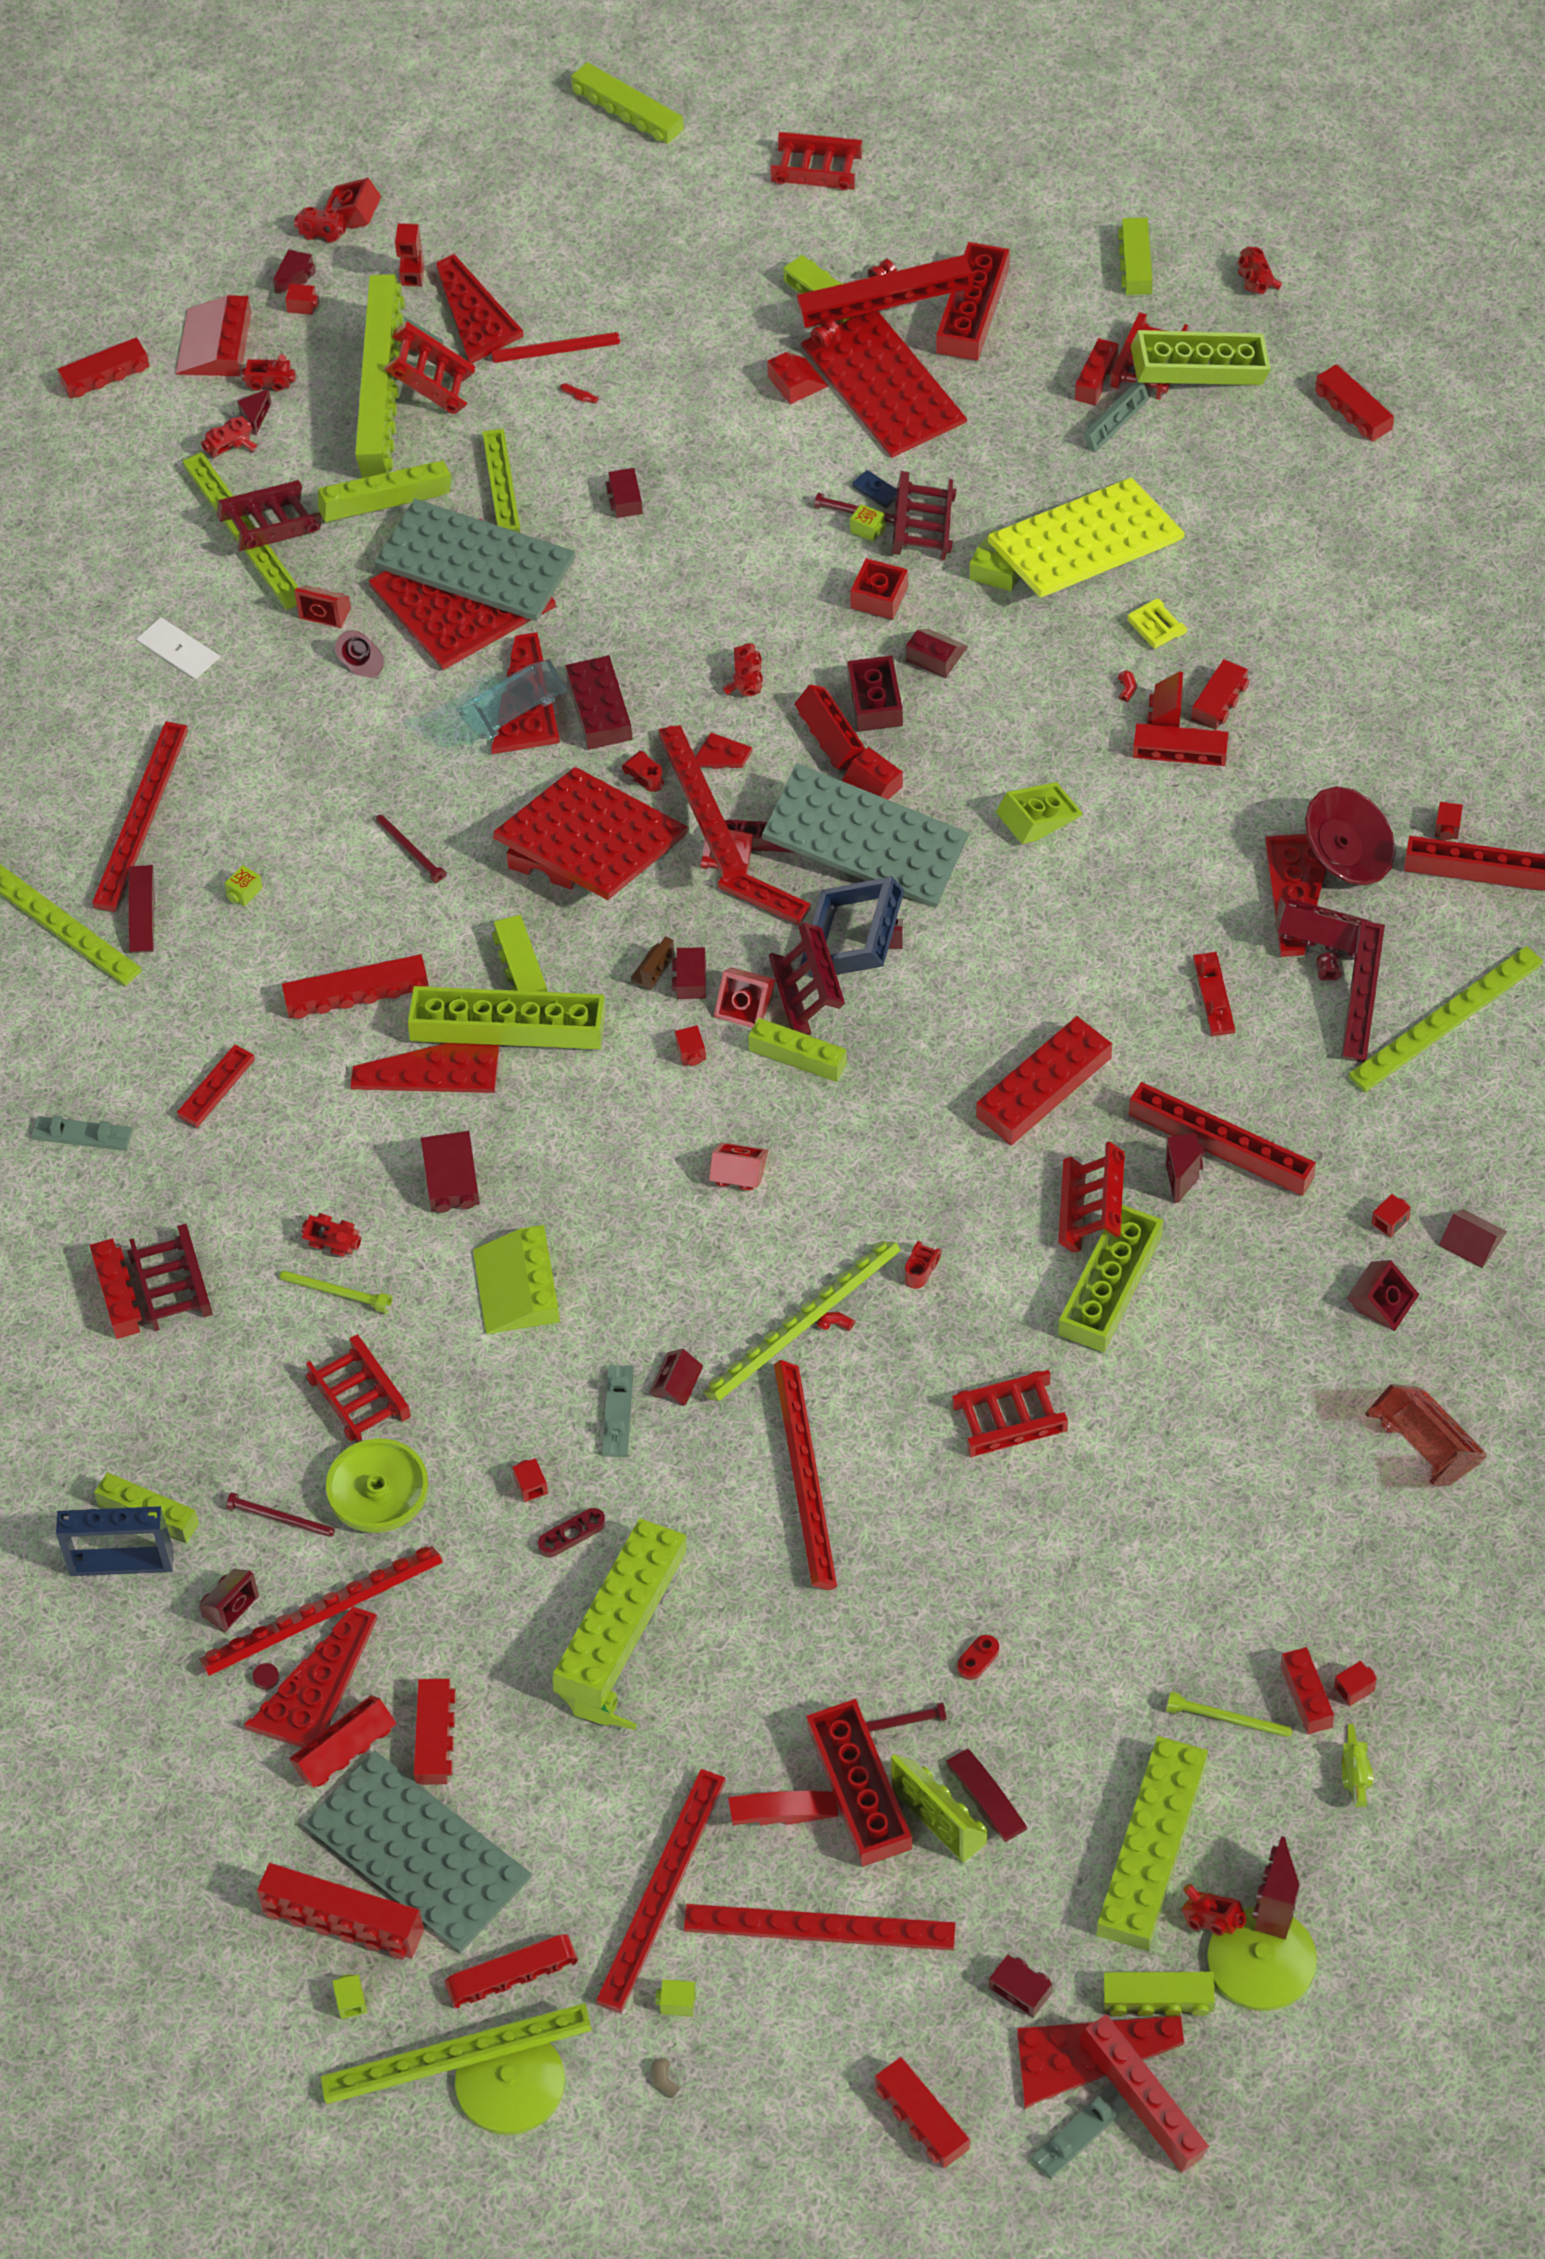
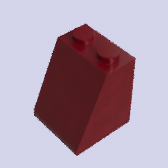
M462 1131L421 1137L431 1212L445 1213L453 1208L471 1209L475 1205H480L470 1132Z

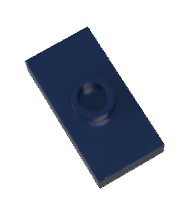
M869 470L863 472L852 482V487L884 508H887L896 500L897 489Z

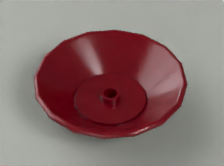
M1334 786L1320 790L1309 802L1305 816L1307 839L1316 858L1331 874L1347 883L1366 886L1381 881L1392 869L1396 854L1394 835L1385 815L1371 799L1354 789Z

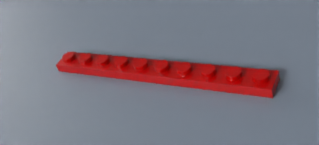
M165 721L93 899V908L112 912L117 911L129 881V866H135L188 733L187 725Z
M681 725L658 728L660 741L723 879L746 875V866Z
M780 1359L774 1364L811 1584L825 1590H833L837 1587L800 1370L798 1365Z
M433 1546L422 1547L415 1554L407 1558L395 1560L387 1568L375 1570L368 1577L360 1581H352L345 1588L337 1592H329L322 1599L314 1603L302 1605L298 1611L292 1614L282 1615L275 1622L267 1626H259L252 1633L244 1637L232 1639L228 1645L219 1649L209 1650L205 1653V1656L199 1658L200 1663L208 1676L213 1675L443 1563L441 1556Z
M700 1769L596 1999L597 2005L622 2014L726 1783L724 1776Z
M686 1904L684 1932L954 1951L956 1922Z

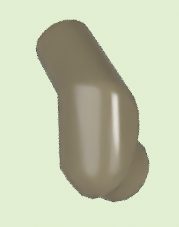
M666 2058L657 2059L651 2066L652 2083L673 2099L680 2090V2087L668 2079L669 2061Z

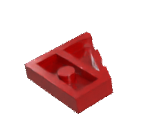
M710 732L696 755V759L700 767H713V769H723L725 767L743 768L752 753V747Z

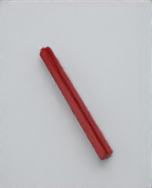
M618 332L493 350L492 360L494 363L619 345L620 336Z

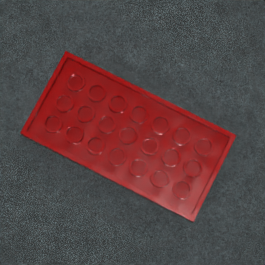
M879 311L858 315L838 324L841 331L840 337L836 340H831L830 344L823 349L816 346L811 337L801 342V347L891 458L967 423V417Z

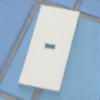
M162 617L136 639V641L195 680L220 658L218 654ZM179 645L182 646L179 650L175 651Z

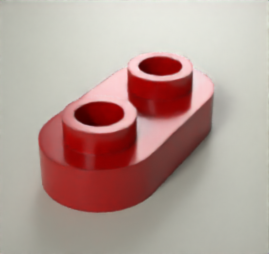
M992 1635L979 1636L957 1662L959 1675L967 1680H974L980 1677L999 1654L998 1640ZM989 1644L991 1647L986 1649L982 1645ZM969 1662L975 1664L973 1667L966 1666Z

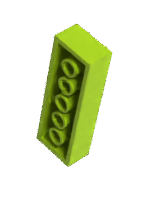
M1138 330L1131 344L1137 381L1142 383L1263 385L1271 370L1263 333Z
M1122 1205L1120 1236L1115 1237L1104 1229L1059 1319V1336L1105 1353L1163 1236V1219Z

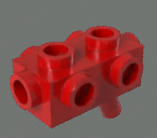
M305 207L295 216L294 227L298 228V234L304 235L305 239L314 240L317 237H323L326 242H335L345 234L346 221H344V213L336 212L333 209L323 211L316 210L314 207Z
M1247 246V248L1241 250L1237 264L1239 266L1238 274L1246 282L1244 288L1248 292L1264 294L1269 286L1279 290L1282 282L1274 278L1262 249Z
M280 354L277 360L247 359L246 368H242V381H246V387H250L255 391H259L262 388L282 391L284 388H290V383L295 382L296 372L291 367V361L287 360V357L283 354Z
M243 416L228 420L222 427L210 429L206 433L205 439L201 441L203 450L209 453L212 458L234 447L239 449L242 445L254 452L258 445L250 440L252 426L247 418L244 419Z
M752 643L734 647L735 673L732 674L734 680L722 687L727 695L736 689L743 696H755L761 693L763 676L760 671L762 664L760 652L755 650V645Z
M318 1213L317 1217L309 1214L308 1219L302 1225V1238L309 1241L308 1246L322 1250L324 1245L332 1248L330 1253L345 1257L346 1253L352 1254L353 1250H358L362 1237L358 1236L360 1231L354 1229V1223L341 1220L340 1224L332 1222L333 1217ZM321 1228H325V1229H326V1230H324V1232H323V1235H324V1236H320V1235H319V1230H320Z
M1191 1883L1183 1888L1189 1899L1181 1910L1187 1925L1191 1929L1200 1931L1201 1928H1205L1217 1936H1222L1224 1933L1233 1935L1237 1928H1243L1245 1925L1246 1915L1240 1900L1197 1891Z

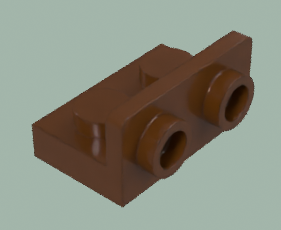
M665 936L660 944L657 943L650 949L631 976V982L651 991L672 961V957H675L673 939Z

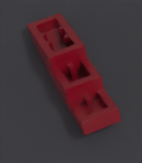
M129 866L130 953L154 952V866Z
M969 1748L946 1760L948 1768L961 1782L963 1790L976 1804L981 1816L1004 1842L1028 1830L1012 1803Z

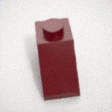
M287 250L273 278L275 293L280 294L288 291L289 283L303 285L307 283L310 276H314L316 265L313 263L312 254Z

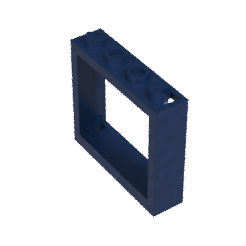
M893 876L821 890L812 925L822 928L826 943L838 906L878 899L865 948L830 954L836 975L884 966L904 894V889ZM805 951L803 953L800 966L807 961V955ZM810 970L807 974L813 978L812 971Z
M161 1506L57 1511L56 1536L70 1576L173 1572L174 1549ZM156 1512L157 1518H155V1515L149 1516V1513ZM153 1533L157 1546L75 1550L71 1537ZM76 1557H83L82 1561H77Z

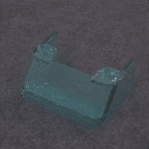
M546 659L518 670L461 704L456 710L480 739L486 738L488 741L499 735L498 730L504 724L536 705L542 704L545 707L555 701L554 696L567 692V689L551 660Z

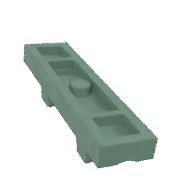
M1136 381L1125 393L1118 392L1113 397L1115 402L1098 419H1091L1087 423L1088 429L1083 434L1087 441L1088 449L1097 452L1149 400L1144 383Z
M53 1115V1118L37 1116L32 1139L127 1151L132 1127L111 1125L108 1121L94 1123L63 1119L62 1116ZM60 1126H61V1127H64L62 1134H61Z
M633 1365L608 1366L602 1447L603 1457H628L634 1378ZM613 1390H625V1392H613Z
M1110 2084L1032 2156V2161L1052 2179L1130 2106ZM1094 2109L1100 2113L1102 2120L1092 2112Z

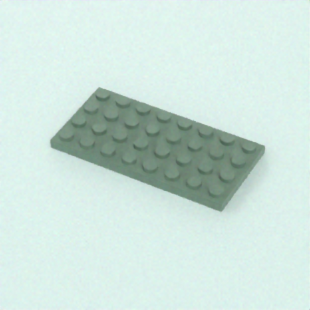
M414 498L374 563L375 568L537 621L576 555L573 550Z
M796 763L761 839L865 881L893 876L904 889V897L936 908L965 845L969 832Z
M376 1750L303 1823V1828L392 1900L419 1909L422 1923L460 1954L532 1878V1873Z

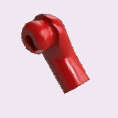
M1125 670L1118 674V680H1121L1120 683L1124 684V689L1120 693L1119 699L1129 702L1138 686L1134 674L1131 671Z
M826 1312L817 1321V1326L823 1330H828L830 1324H836L850 1331L856 1321L840 1312Z

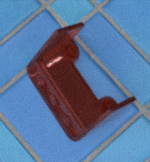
M1390 1384L1365 1413L1367 1417L1379 1418L1381 1426L1386 1431L1401 1433L1432 1465L1430 1468L1432 1475L1429 1481L1432 1485L1450 1486L1481 1464L1487 1457L1486 1452L1427 1391L1420 1387Z

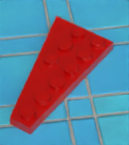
M455 254L436 262L437 271L468 362L473 364L492 354L493 350H499L524 337L522 328Z
M538 632L515 636L510 667L507 672V681L504 686L499 709L498 723L495 728L494 742H492L491 747L492 754L560 743Z
M1307 834L1265 836L1275 921L1280 895L1318 905L1327 869L1316 858L1307 839ZM1277 932L1280 957L1303 956L1305 954L1307 944L1302 942L1303 939L1296 937L1293 940L1280 937V933Z
M445 1043L355 1065L352 1069L350 1087L351 1090L495 1093L500 1045Z
M352 1607L332 1628L331 1634L323 1642H319L314 1648L315 1651L307 1660L304 1659L278 1687V1691L271 1699L265 1701L260 1706L259 1712L252 1719L249 1718L244 1724L245 1729L303 1748L329 1728L376 1624L377 1614Z
M1181 2016L1112 2021L1142 2060L1152 2056L1155 2057L1184 2045ZM1094 2022L1017 2028L1025 2109L1038 2102L1051 2099L1058 2094L1106 2076L1079 2041L1085 2028Z

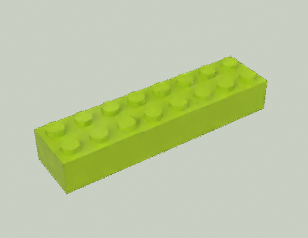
M414 986L408 1018L410 1041L601 1049L606 1017L605 994Z
M642 1518L638 1519L553 1672V1692L599 1709L603 1707L686 1553V1534Z
M1161 1736L1156 1737L1097 1923L1098 1937L1149 1951L1206 1769L1209 1750Z

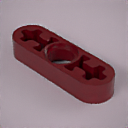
M589 1508L542 1534L538 1539L540 1554L547 1558L555 1557L600 1532L606 1524L603 1511L598 1508ZM592 1516L595 1519L598 1518V1523L590 1522L589 1518ZM580 1522H582L583 1526L586 1527V1531H583V1527L580 1524ZM570 1528H574L579 1531V1534L575 1538H568L565 1536V1532ZM545 1542L554 1543V1548L546 1547Z

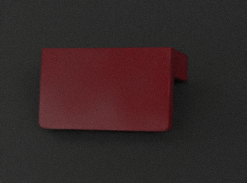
M684 1349L667 1352L649 1394L656 1398L669 1396L679 1405L685 1406L703 1369V1364Z

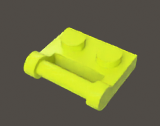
M1159 598L1131 612L1127 617V621L1154 649L1176 637L1182 636L1188 630L1183 623H1179L1171 615ZM1156 612H1157V613L1166 621V623L1171 627L1170 629L1156 616V614H1155Z

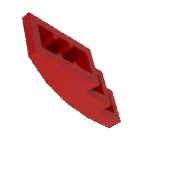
M780 1791L728 1797L732 1826L759 1822V1826L782 1822L790 1825L838 1817L836 1800L832 1791Z

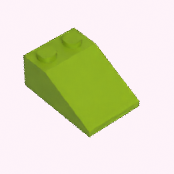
M987 536L977 547L972 557L969 580L1012 592L1019 575L988 542Z
M1058 782L1006 792L996 810L997 815L1021 844L1035 842L1083 816L1082 811Z

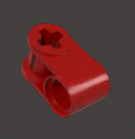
M638 751L622 764L624 773L631 775L634 778L632 779L633 781L639 783L649 792H658L664 787V780L661 777V766L650 759L643 751Z
M921 1241L916 1242L905 1265V1283L908 1287L919 1289L927 1283L932 1271L936 1268L941 1258L942 1249H933L923 1245Z

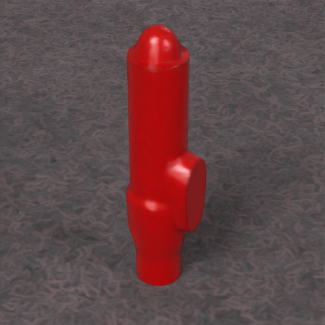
M566 383L560 385V389L563 392L573 395L575 399L582 402L587 401L596 404L599 400V397L586 390H581Z

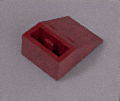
M1281 1836L1278 1846H1272L1269 1861L1271 1862L1266 1865L1262 1881L1266 1883L1263 1882L1259 1886L1256 1901L1258 1902L1255 1904L1252 1918L1257 1919L1255 1931L1287 1939L1300 1884L1286 1839Z

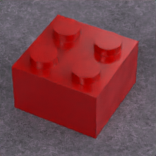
M865 558L850 590L851 609L893 620L908 589V569Z

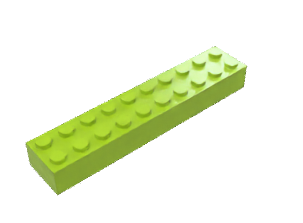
M395 274L369 275L355 452L362 478L393 471L394 468L391 452H395V442L392 436L396 434L394 416L398 414L395 398H399V388L396 385L399 379L386 372L384 368L399 356V345L402 343L393 338L394 330L404 323L402 309H405L406 306L405 297L401 296V283L397 282Z

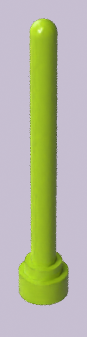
M281 1271L279 1274L281 1280L370 1304L372 1308H375L380 1313L387 1314L386 1305L391 1306L392 1295L383 1292L371 1295L288 1271Z
M1171 1691L1166 1711L1170 1713H1182L1184 1710L1284 1737H1289L1292 1734V1729L1288 1726L1185 1700L1186 1697L1181 1696V1693Z

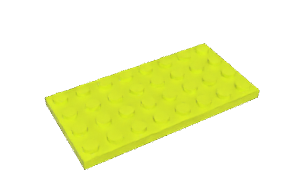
M1131 477L991 533L988 536V542L1030 588L1042 598L1171 545L1184 538L1185 532Z

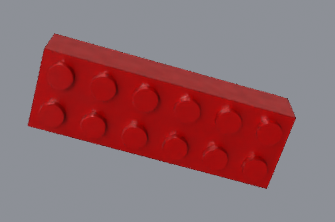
M968 242L964 254H966L972 271L973 288L950 293L936 334V353L979 361L1010 268V249Z
M1074 1017L976 1102V1118L1012 1146L1112 1058V1043L1080 1017Z
M856 1698L807 1715V1729L862 1867L912 1850V1836Z
M270 1862L257 1889L262 1910L267 1917L274 1920H279L280 1917L288 1919L292 1925L299 1928H304L305 1925L310 1926L317 1933L324 1936H329L332 1933L338 1935L346 1943L353 1944L357 1941L363 1943L371 1951L378 1952L382 1949L388 1951L396 1959L403 1960L405 1957L413 1959L424 1933L419 1909Z

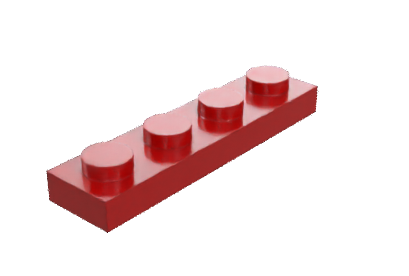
M748 874L726 879L721 877L718 881L719 889L798 926L811 910V903Z
M234 1044L177 1111L178 1118L198 1128L255 1061L254 1054Z

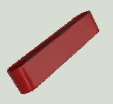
M561 1934L457 1972L447 1977L444 1984L453 2007L461 2008L460 2005L469 2002L472 2004L485 1999L488 1994L494 1992L498 1994L512 1989L511 1986L518 1983L523 1985L536 1980L539 1975L555 1973L563 1970L562 1967L569 1964L574 1966L578 1962V1957L569 1935Z

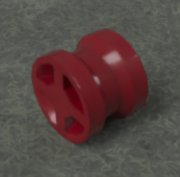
M1330 952L1317 957L1316 964L1319 968L1318 978L1320 980H1338L1342 976V969L1339 966V955Z

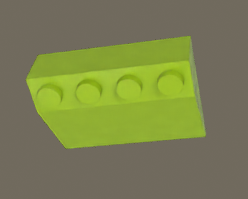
M544 1225L520 1228L473 1249L486 1334L560 1322Z
M897 1754L891 1756V1787L893 1792L962 1863L987 1844V1829L979 1820L974 1821L969 1816L968 1809L961 1802L957 1803L951 1797V1793L945 1785H939L933 1779V1775L927 1767H921L915 1760Z

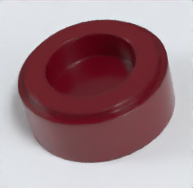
M271 1663L260 1664L253 1671L254 1683L262 1690L272 1689L279 1682L278 1669Z

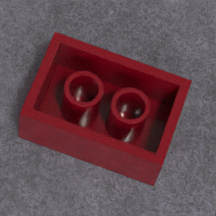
M893 656L847 661V678L857 732L903 726V707Z

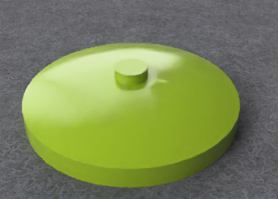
M383 1438L364 1440L345 1449L332 1463L326 1478L327 1498L334 1514L349 1527L371 1533L387 1532L407 1524L424 1506L429 1490L427 1470L420 1456L401 1442Z
M1255 1907L1245 1908L1243 1910L1246 1915V1922L1243 1928H1237L1233 1935L1224 1933L1222 1936L1212 1934L1207 1954L1209 1972H1214V1984L1233 2003L1255 2011L1282 2009L1296 2002L1309 1989L1317 1966L1315 1944L1307 1929L1294 1917L1287 1939L1255 1931L1257 1919L1252 1918Z
M551 2043L457 2068L455 2089L462 2110L474 2124L495 2134L516 2135L539 2127L554 2114L564 2094L565 2072L558 2052Z

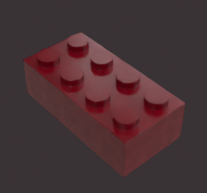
M610 655L565 665L567 683L588 750L633 740L631 722Z

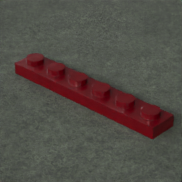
M1361 920L1359 923L1341 1059L1356 1062H1365L1367 1060L1385 929L1384 924Z

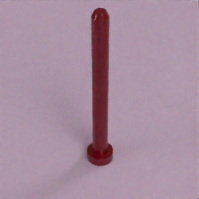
M819 492L814 502V508L820 509L821 506L853 514L859 507L858 505L825 498L824 494ZM882 512L884 513V521L894 524L895 514Z
M377 815V823L431 874L430 879L435 884L446 877L447 872L442 867L437 868L384 815Z
M234 1492L229 1494L226 1502V1509L233 1511L234 1508H238L328 1537H332L335 1533L333 1527L241 1499L239 1494Z
M941 1702L936 1703V1708L866 1722L869 1732L935 1718L945 1721L947 1717L944 1703Z

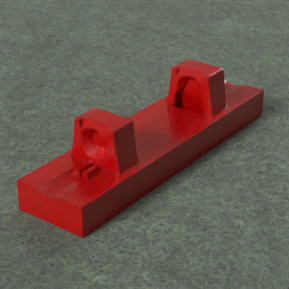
M1217 951L1206 954H1194V966L1211 1036L1235 1033L1234 1021Z

